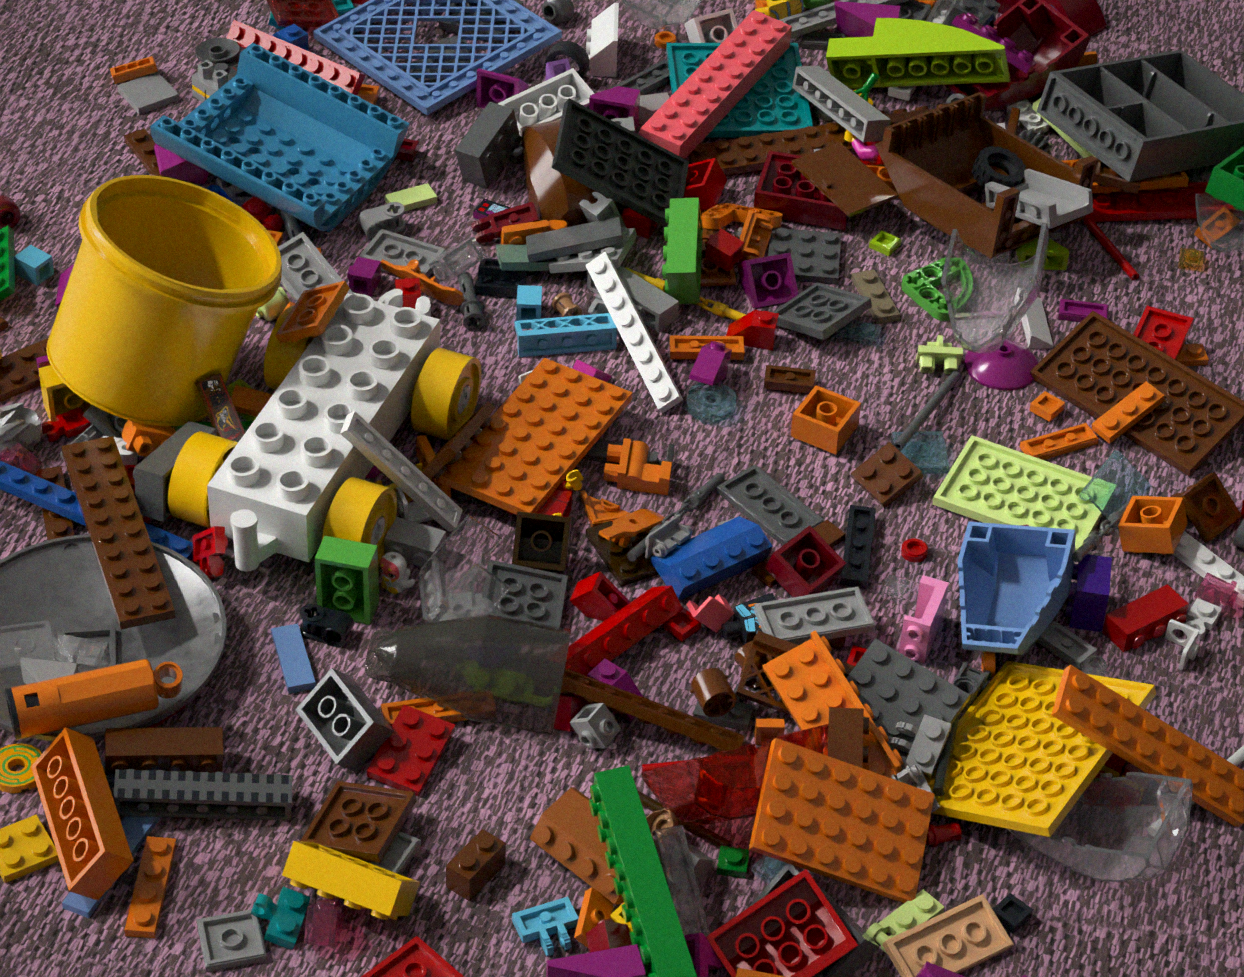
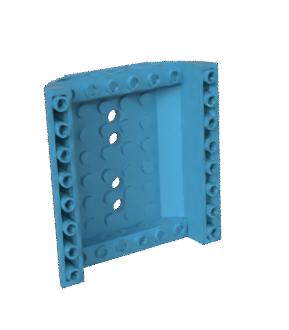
M251 43L240 52L237 74L180 122H176L163 115L150 126L153 141L158 146L310 226L330 233L377 188V185L397 155L410 123L342 89L340 86L324 80L320 76L303 69L301 66L287 61L281 56L264 49L262 46Z

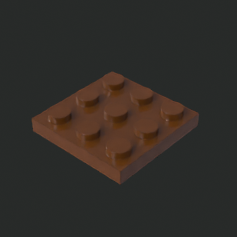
M337 781L300 841L315 842L360 860L381 863L417 802L415 792Z

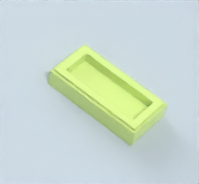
M427 183L386 194L385 202L387 204L399 202L404 206L405 211L437 203V195Z

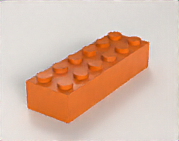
M65 727L34 762L31 768L68 890L94 900H99L120 875L129 868L134 860L93 737Z

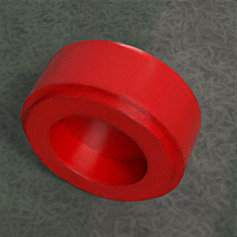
M911 538L903 542L901 555L905 560L921 562L926 559L928 546L924 541Z

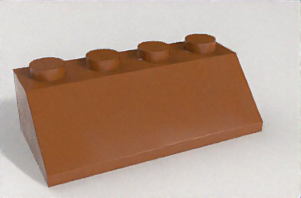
M571 787L542 813L529 839L613 904L624 903L622 895L617 896L614 888L613 878H616L614 868H608L605 852L608 849L606 842L601 843L599 840L597 825H600L598 817H593L591 814L590 799L576 788Z

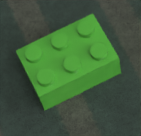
M324 536L315 556L317 605L336 611H343L348 613L354 622L370 625L379 604L378 545Z

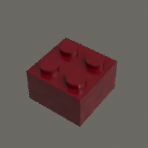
M809 525L775 551L765 569L793 598L821 592L839 577L847 563Z

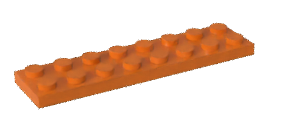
M1069 665L1064 669L1051 714L1053 717L1231 825L1239 827L1244 824V770L1076 667Z

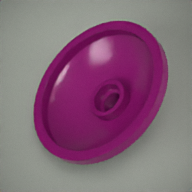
M997 338L988 339L972 346L966 353L964 364L969 376L979 384L991 389L1007 391L1021 389L1031 384L1034 379L1030 371L1038 364L1035 355L1022 344L1008 339Z

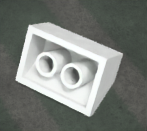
M619 3L612 4L592 20V28L587 29L586 53L590 60V76L616 77Z

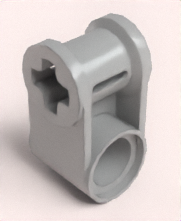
M390 202L386 205L364 210L360 213L358 221L369 239H373L381 229L398 233L403 231L406 226L403 220L405 209L399 202Z

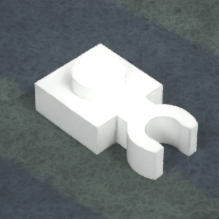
M1197 598L1187 614L1186 621L1188 622L1185 625L1200 630L1197 639L1200 641L1204 637L1205 629L1212 630L1221 615L1222 608Z

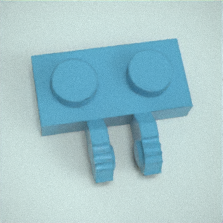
M568 897L512 913V922L522 943L539 939L548 957L554 953V946L549 935L557 933L563 950L571 949V940L567 930L577 927L579 917Z

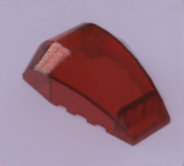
M829 724L765 739L761 742V747L756 748L755 744L750 743L725 752L724 750L712 753L713 755L697 757L641 772L642 778L663 807L673 812L681 821L703 826L755 816L757 812L771 741L778 738L823 754L828 740Z

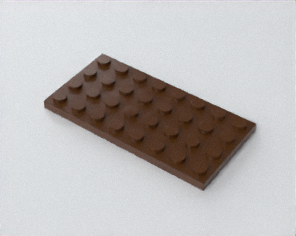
M1092 311L1030 371L1035 381L1096 419L1147 381L1164 394V402L1122 435L1189 477L1244 422V401L1095 311Z

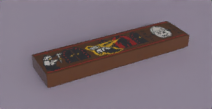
M221 373L196 382L195 385L213 428H216L217 436L239 442L245 431Z

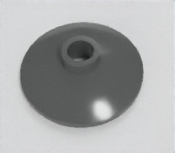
M213 38L203 41L195 49V55L199 60L203 62L209 60L215 64L230 61L240 52L238 43L227 38Z

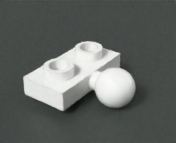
M1027 99L1007 106V113L1009 115L1011 114L1012 107L1020 108L1018 125L1023 131H1029L1034 128L1036 133L1041 130L1042 133L1049 131V124L1032 109V105Z

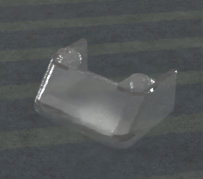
M469 514L426 561L419 572L423 619L432 625L467 624L485 621L491 615L494 606L510 590L508 584L485 568V558L500 543L502 537Z

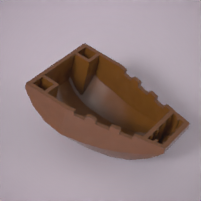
M561 119L524 126L520 128L522 153L524 155L528 203H534L539 220H564L567 223V227L588 223L579 203L583 199L591 204L596 203L598 199H595L592 193L597 191L551 168ZM614 201L621 215L623 209H627L628 207L623 206L620 203Z

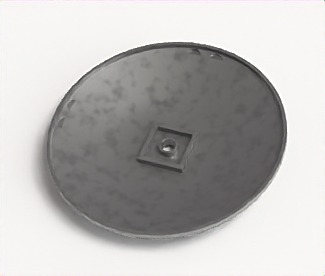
M89 534L51 539L31 545L1 559L0 727L13 732L5 689L25 685L20 665L21 657L77 663L79 673L141 659H148L153 670L163 662L171 661L180 666L183 673L181 692L172 699L158 696L159 706L157 709L69 728L93 737L94 741L105 740V728H146L177 712L189 703L209 682L224 652L227 633L225 609L214 584L190 560L167 547L151 542L175 609L176 618L121 630ZM86 649L94 650L92 653H82ZM165 677L161 681L169 684L175 680L171 677ZM63 730L30 738L54 741Z

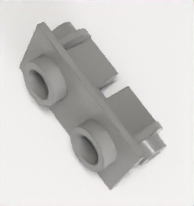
M680 514L666 521L662 526L647 535L645 540V558H649L653 554L657 557H664L675 549L677 544L681 545L691 538L692 528L680 523Z

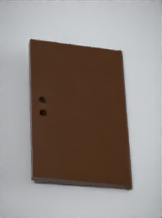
M840 142L792 160V165L848 217L899 197L892 188Z

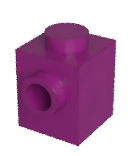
M357 257L354 265H350L347 273L351 291L373 296L381 280V262Z

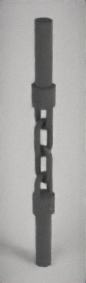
M717 473L704 486L695 490L682 502V507L677 512L668 514L662 520V525L669 521L672 516L675 517L678 514L681 515V522L682 516L687 511L691 512L699 507L706 500V497L718 485L724 482L725 476L722 473ZM656 525V526H654V527L649 531V533L655 531L657 528H659V527L662 526V525ZM646 537L627 553V558L630 561L634 562L646 551Z
M1127 501L1118 511L1113 512L1107 520L1101 523V531H1093L1084 540L1083 544L1072 554V559L1075 562H1080L1090 551L1098 548L1103 542L1102 536H1110L1115 528H1118V524L1130 501Z

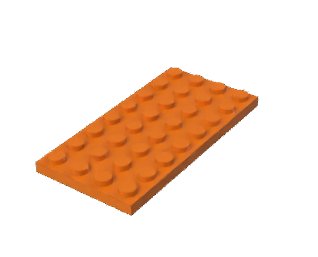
M543 358L491 416L492 420L482 429L483 431L473 440V443L463 452V455L453 465L446 466L448 469L439 477V483L516 515L517 511L537 513L559 487L560 483L565 480L567 474L576 467L632 401L633 392Z

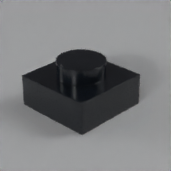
M1011 893L993 908L1002 926L1013 934L1032 918L1034 910Z

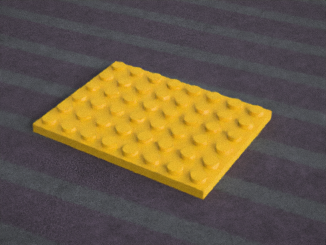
M1006 661L958 721L945 792L941 797L935 796L940 808L932 812L933 814L1046 837L1052 836L1113 753L1051 715L1064 670ZM1087 674L1144 710L1156 695L1155 685ZM938 764L936 766L932 778L924 776L932 792L934 788Z

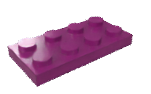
M962 13L953 20L952 24L960 29L1004 45L1007 61L1023 72L1028 73L1037 64L1033 60L1035 57L1027 50L1020 51L1015 47L1016 43L1007 37L1002 39L996 35L998 31L989 25L983 26L978 23L979 18L972 13Z

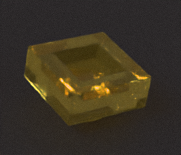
M1180 248L1178 269L1201 272L1204 251Z

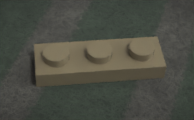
M873 269L852 273L851 280L859 294L871 298L872 307L868 310L876 324L899 321L900 313L876 271Z

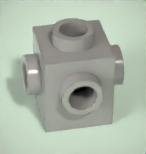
M604 703L586 704L570 722L578 734L580 742L589 749L607 748L614 742V737L621 730L615 720V716Z

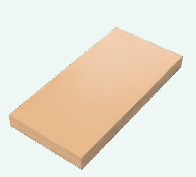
M984 894L886 940L882 945L901 977H916L927 961L960 974L1011 949L1014 943Z

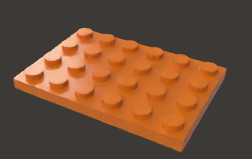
M775 738L771 741L749 850L902 903L912 901L916 898L935 794Z

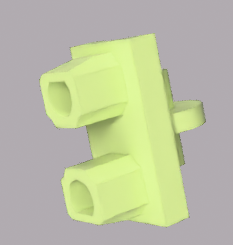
M937 335L936 342H927V346L918 345L916 363H919L921 373H934L935 364H944V373L951 374L953 371H958L963 356V348L952 347V343L943 342V335Z

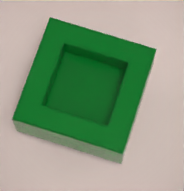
M720 846L716 875L746 879L750 850Z

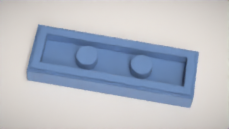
M298 623L271 628V636L288 694L314 689L316 683Z

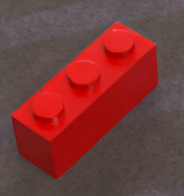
M1167 584L1106 614L1102 633L1122 652L1131 648L1136 649L1145 641L1153 637H1160L1167 631V626L1171 619L1184 624L1189 603Z

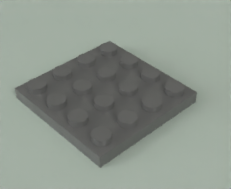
M876 638L846 678L848 682L853 681L860 692L858 698L863 705L867 703L875 717L872 720L876 727L882 726L889 738L887 744L891 750L895 749L889 744L890 739L893 737L906 740L913 744L915 739L900 733L895 728L897 722L909 723L919 729L925 714L953 724L970 700L968 693ZM897 750L905 764L908 753ZM904 764L901 765L902 770L905 769Z

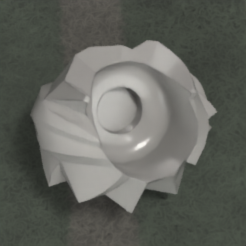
M15 403L0 408V450L10 455L25 453V450L33 451V444L40 442L41 420H39L40 418L35 411L24 408V403Z

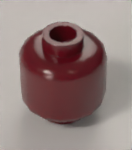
M2 195L0 196V229L7 225L13 228L20 220V209L10 197Z

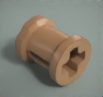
M560 293L553 299L552 308L559 312L562 317L582 315V309L579 305H575L572 302V297L569 293Z

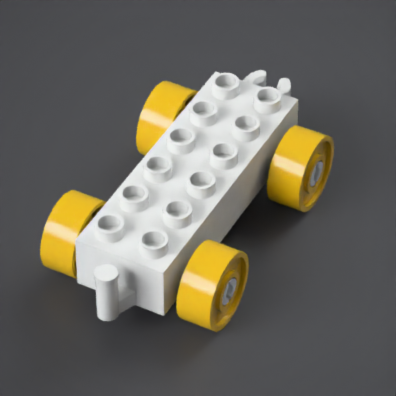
M393 289L386 292L379 298L378 302L368 295H352L347 293L343 303L339 305L335 316L330 320L323 334L318 337L302 338L297 342L289 341L280 344L275 335L294 307L290 306L278 318L271 332L265 353L264 379L269 388L276 390L239 442L202 431L194 433L186 441L176 459L168 489L170 513L175 518L207 528L214 526L225 527V535L233 539L235 565L241 571L255 570L260 562L276 552L309 562L321 545L324 536L378 545L379 564L380 559L385 555L384 537L396 519L397 497L392 488L364 480L374 464L340 434L348 414L356 411L390 442L411 410V422L415 431L449 441L455 432L473 416L481 386L482 371L479 359L440 348V319L431 317V304L426 296H421L417 299L414 309L402 307L403 291L401 289Z

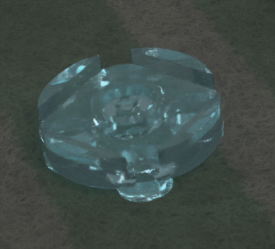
M698 383L692 386L688 392L686 408L694 418L699 419L703 424L709 425L713 422L724 421L735 414L736 394L729 386L722 383L720 387Z

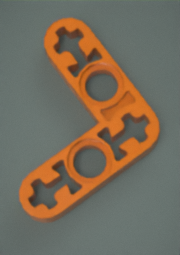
M719 203L703 212L701 218L703 228L721 229L732 221L745 223L748 211L751 210L753 213L771 218L770 223H762L772 225L773 228H779L782 225L783 214L737 204Z

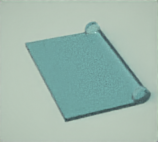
M1114 450L1080 492L1079 497L1084 501L1090 500L1108 519L1113 512L1118 511L1127 501H1130L1132 496H1146L1152 485L1120 451Z

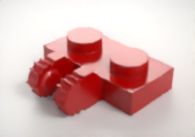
M214 526L193 535V562L200 563V570L210 580L222 576V573H224V561L219 556L225 554L228 538L225 535V527Z

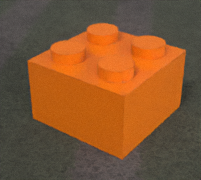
M815 385L793 413L791 437L836 455L859 425L861 403Z
M1132 496L1118 524L1122 551L1174 554L1188 524L1184 499L1182 497Z

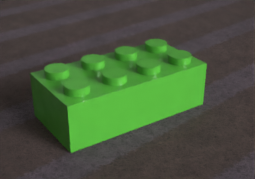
M699 198L670 199V207L665 209V221L669 223L667 227H664L665 242L668 241L667 245L663 246V258L667 260L666 264L662 265L663 279H667L665 280V293L678 300L679 304L700 303L703 225Z

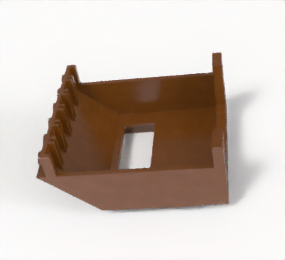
M981 92L885 127L883 141L876 143L875 146L904 207L943 233L949 234L970 248L978 250L982 255L985 254L989 259L1083 220L1086 217L1084 215L1049 229L1015 217L1020 191L1014 187L997 193L994 209L987 207L986 202L980 204L966 196L983 189L973 178L972 166L980 151L985 147L998 146L1008 149L1021 158L1026 166L1025 170L1032 169L1091 190L1099 160L1092 155L1076 161L1074 169L983 116L987 96ZM990 166L997 173L1008 176L1002 169Z

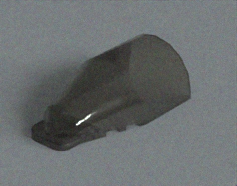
M491 614L400 626L395 631L381 629L375 631L370 638L365 660V672L372 679L390 682L419 697L427 696L437 701V705L444 709L448 706L460 712L461 717L467 720L552 735L571 629Z

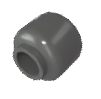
M545 0L542 13L546 21L556 25L572 19L574 5L571 0Z

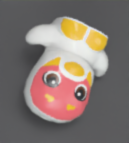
M388 552L380 559V571L383 578L381 585L384 589L397 594L411 588L415 584L414 579L409 580L410 569L407 568L406 560L401 554Z

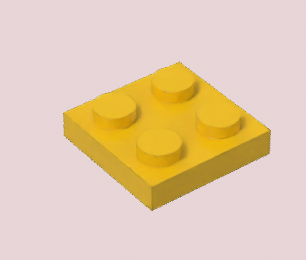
M37 814L0 829V876L4 883L60 861L56 847Z

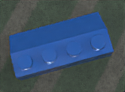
M738 516L686 540L681 545L677 544V547L664 557L651 556L650 561L666 586L672 585L680 601L754 567L768 557L773 546L758 524Z

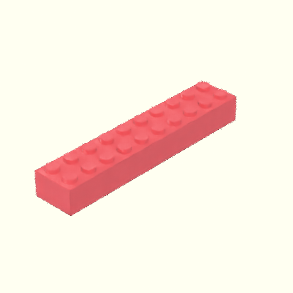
M753 10L640 128V136L686 159L789 48L792 26Z

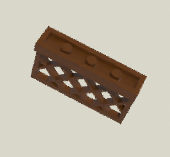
M757 631L751 643L735 695L791 715L783 702L774 700L770 692L774 691L775 688L773 685L767 687L761 676L765 672L763 669L758 671L753 659L755 654L765 657L769 662L799 645ZM842 662L846 670L844 676L847 678L855 666ZM756 677L762 690L754 693L744 689L746 681Z

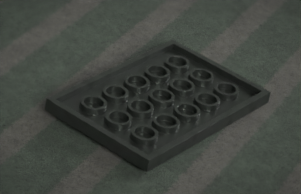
M568 98L563 107L551 168L613 199L642 216L667 227L669 223L665 221V209L670 207V199L684 197L689 161Z

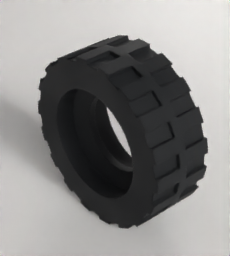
M990 146L980 151L972 166V174L974 175L973 178L983 188L989 182H995L1012 188L1020 185L1024 180L1026 166L1021 158L1017 157L1015 153L1010 152V150L998 146ZM990 166L1002 169L1008 176L997 173Z

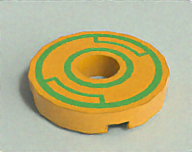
M22 743L11 744L1 748L0 790L8 793H21L23 789L29 788L31 790L37 785L31 766L41 756L42 752L32 745ZM15 765L24 766V768L20 771L15 772L10 770V768Z

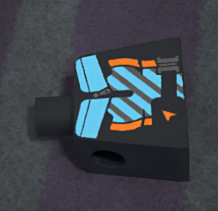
M773 593L736 605L733 611V622L721 625L723 638L728 640L739 637L742 645L753 641L757 631L762 632L754 612V604L775 601Z

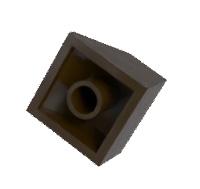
M517 511L512 564L566 571L568 569L571 546V517Z

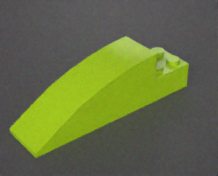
M876 18L874 34L871 37L829 38L826 54L829 73L849 89L862 88L872 72L880 76L873 88L1010 82L1004 45L964 29L944 24L901 18Z

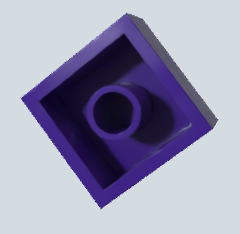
M1087 554L1080 562L1074 563L1072 573L1074 582H1071L1067 597L1071 601H1067L1065 617L1070 618L1069 628L1102 632L1110 592L1111 557Z

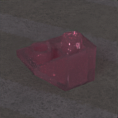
M322 897V900H317L307 908L304 944L335 947L338 944L347 909L346 905L339 903L340 898L328 899Z

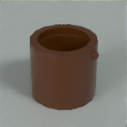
M709 668L698 673L693 678L690 693H694L704 714L715 718L730 712L737 703V697L727 680L728 675H724L723 671L718 668Z

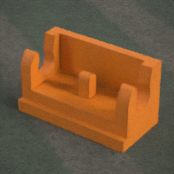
M751 210L748 211L739 238L744 242L743 258L739 262L765 256L773 226L762 222L770 223V217L753 213Z

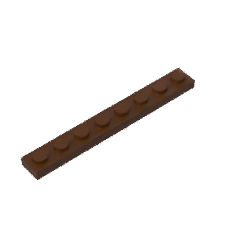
M533 656L525 674L536 683L553 685L565 694H577L584 697L591 704L604 703L615 713L630 714L637 717L644 724L659 725L668 733L683 734L690 737L697 744L712 745L724 754L731 755L733 753L738 755L745 735Z

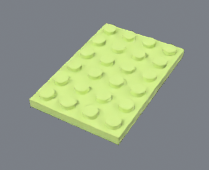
M971 435L934 495L932 504L983 523L1028 524L1033 527L1072 529L1076 533V551L1094 531L1115 493L1116 485Z

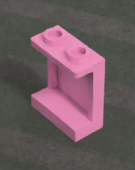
M922 576L919 583L915 617L906 615L903 620L899 653L913 661L925 663L943 621L949 582Z

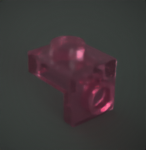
M20 443L15 444L10 449L5 447L0 452V461L35 475L42 464L37 457Z
M1207 572L1194 598H1199L1219 606L1224 612L1227 605L1233 606L1239 595V592L1235 591L1237 582L1232 580L1230 584Z

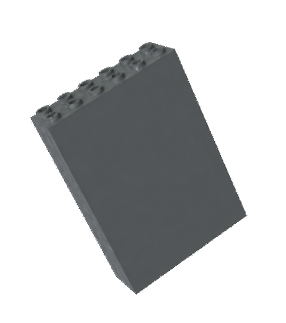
M1183 50L1050 72L1037 109V113L1128 182L1219 164L1244 146V94Z

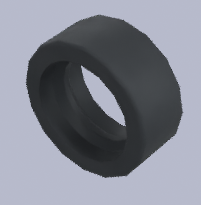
M571 41L556 43L546 57L545 67L547 62L556 61L557 55H566L575 60L579 67V70L576 72L583 79L590 64L589 56L584 48Z

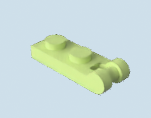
M923 889L916 894L914 900L905 902L879 923H873L866 933L874 941L878 942L881 945V950L887 954L882 945L886 940L944 913L945 906Z

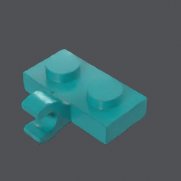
M284 886L280 891L276 904L273 903L269 896L258 894L251 914L270 920L264 940L287 949H293L311 897Z

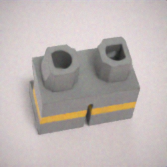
M209 60L198 64V72L192 75L193 97L203 103L229 81L228 73L224 70L215 71L213 63Z

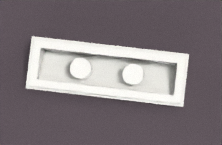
M1019 289L1017 303L1028 348H1053L1041 298L1023 289Z

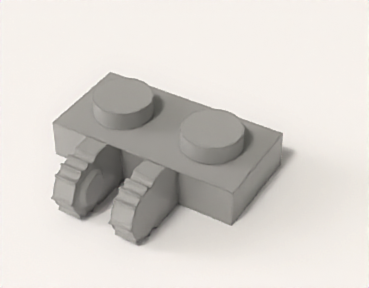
M925 714L919 729L909 723L897 722L895 728L902 734L914 737V742L911 744L906 740L893 737L890 739L889 744L897 750L908 753L904 764L905 769L907 765L911 767L914 764H918L923 775L932 778L952 724Z

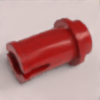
M952 822L939 826L929 824L925 845L937 847L938 843L960 840L962 833L959 823Z

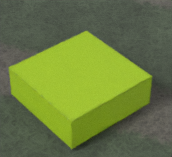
M881 230L869 242V248L890 256L901 245L902 239Z

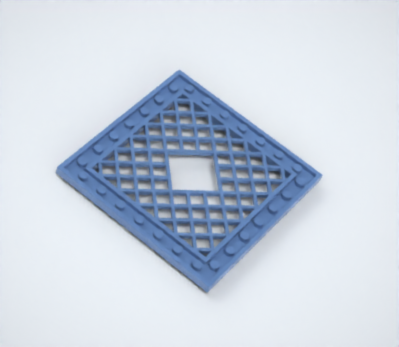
M369 0L313 31L314 39L426 115L476 88L478 68L500 74L562 38V31L514 0ZM408 3H416V7L404 6ZM420 3H432L431 7H420ZM447 3V7H435V4ZM451 3H462V7L450 6ZM466 3L478 4L477 7H466ZM392 12H400L399 16H388ZM415 12V16H403V13ZM419 12H430V16L418 15ZM434 12H446V15L434 16ZM450 12H461V16H449ZM465 12H477L476 16H465ZM480 12H491L492 16H480ZM398 21V25H386L387 22ZM402 21H414L413 25H402ZM460 21L457 44H414L417 22ZM464 21H476L475 25H464ZM479 21H491V25H479ZM495 21H505V22H506V25H494V24H495ZM373 22H383L382 25H371ZM357 31H366L365 35H354ZM370 31H381V35H369ZM385 31H397L396 35H385ZM401 31H412V35H400ZM474 31V35H462V32ZM478 31H490V34L478 35ZM494 31H505V35H493ZM509 31H521V34L509 35ZM368 40H380L379 44H368ZM384 40H395V44H383ZM399 40H411V43L399 44ZM461 40H473V44H461ZM477 40H489V43L477 44ZM504 40V44H492V41ZM488 49L487 54L475 53L476 50ZM382 50H394L393 54H382ZM398 50H409V54H397ZM413 50H425V54H413ZM429 50H441L440 54H429ZM456 50V54H444V51ZM460 50H472V54H460ZM396 59H408V63H396ZM412 59H424L423 63H412ZM428 59H439V63H427ZM443 59H455V63H443ZM459 59H471V62L459 63ZM422 69V73H410V70ZM426 69H438V73H426ZM442 69H454V72L442 73ZM414 78H421V82L417 81ZM425 78H437L436 83H424Z

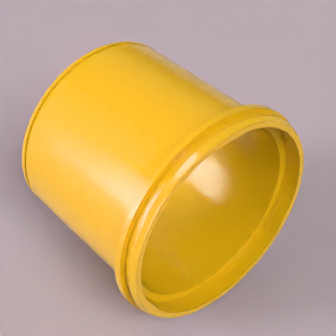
M130 175L109 180L92 192L83 204L79 215V230L82 242L47 341L46 350L49 362L61 381L75 394L93 406L112 415L156 426L185 425L188 421L197 422L208 414L195 383L221 373L226 384L258 308L268 303L275 296L280 286L282 260L279 248L271 234L257 219L232 201L210 190L185 181L153 175Z

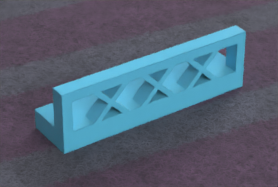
M610 313L514 321L519 357L617 349V327Z

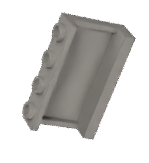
M1032 169L1024 170L1025 182L1014 187L1020 191L1015 217L1049 229L1093 212L1091 189ZM995 182L985 184L986 206L994 209L997 193L1010 187Z

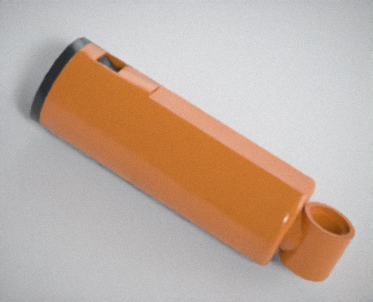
M141 659L6 688L5 696L15 740L60 731L65 727L73 728L155 710L159 706L158 696L172 699L181 692L183 673L180 666L174 662H163L153 670L148 659ZM165 677H171L175 681L167 684L161 680Z

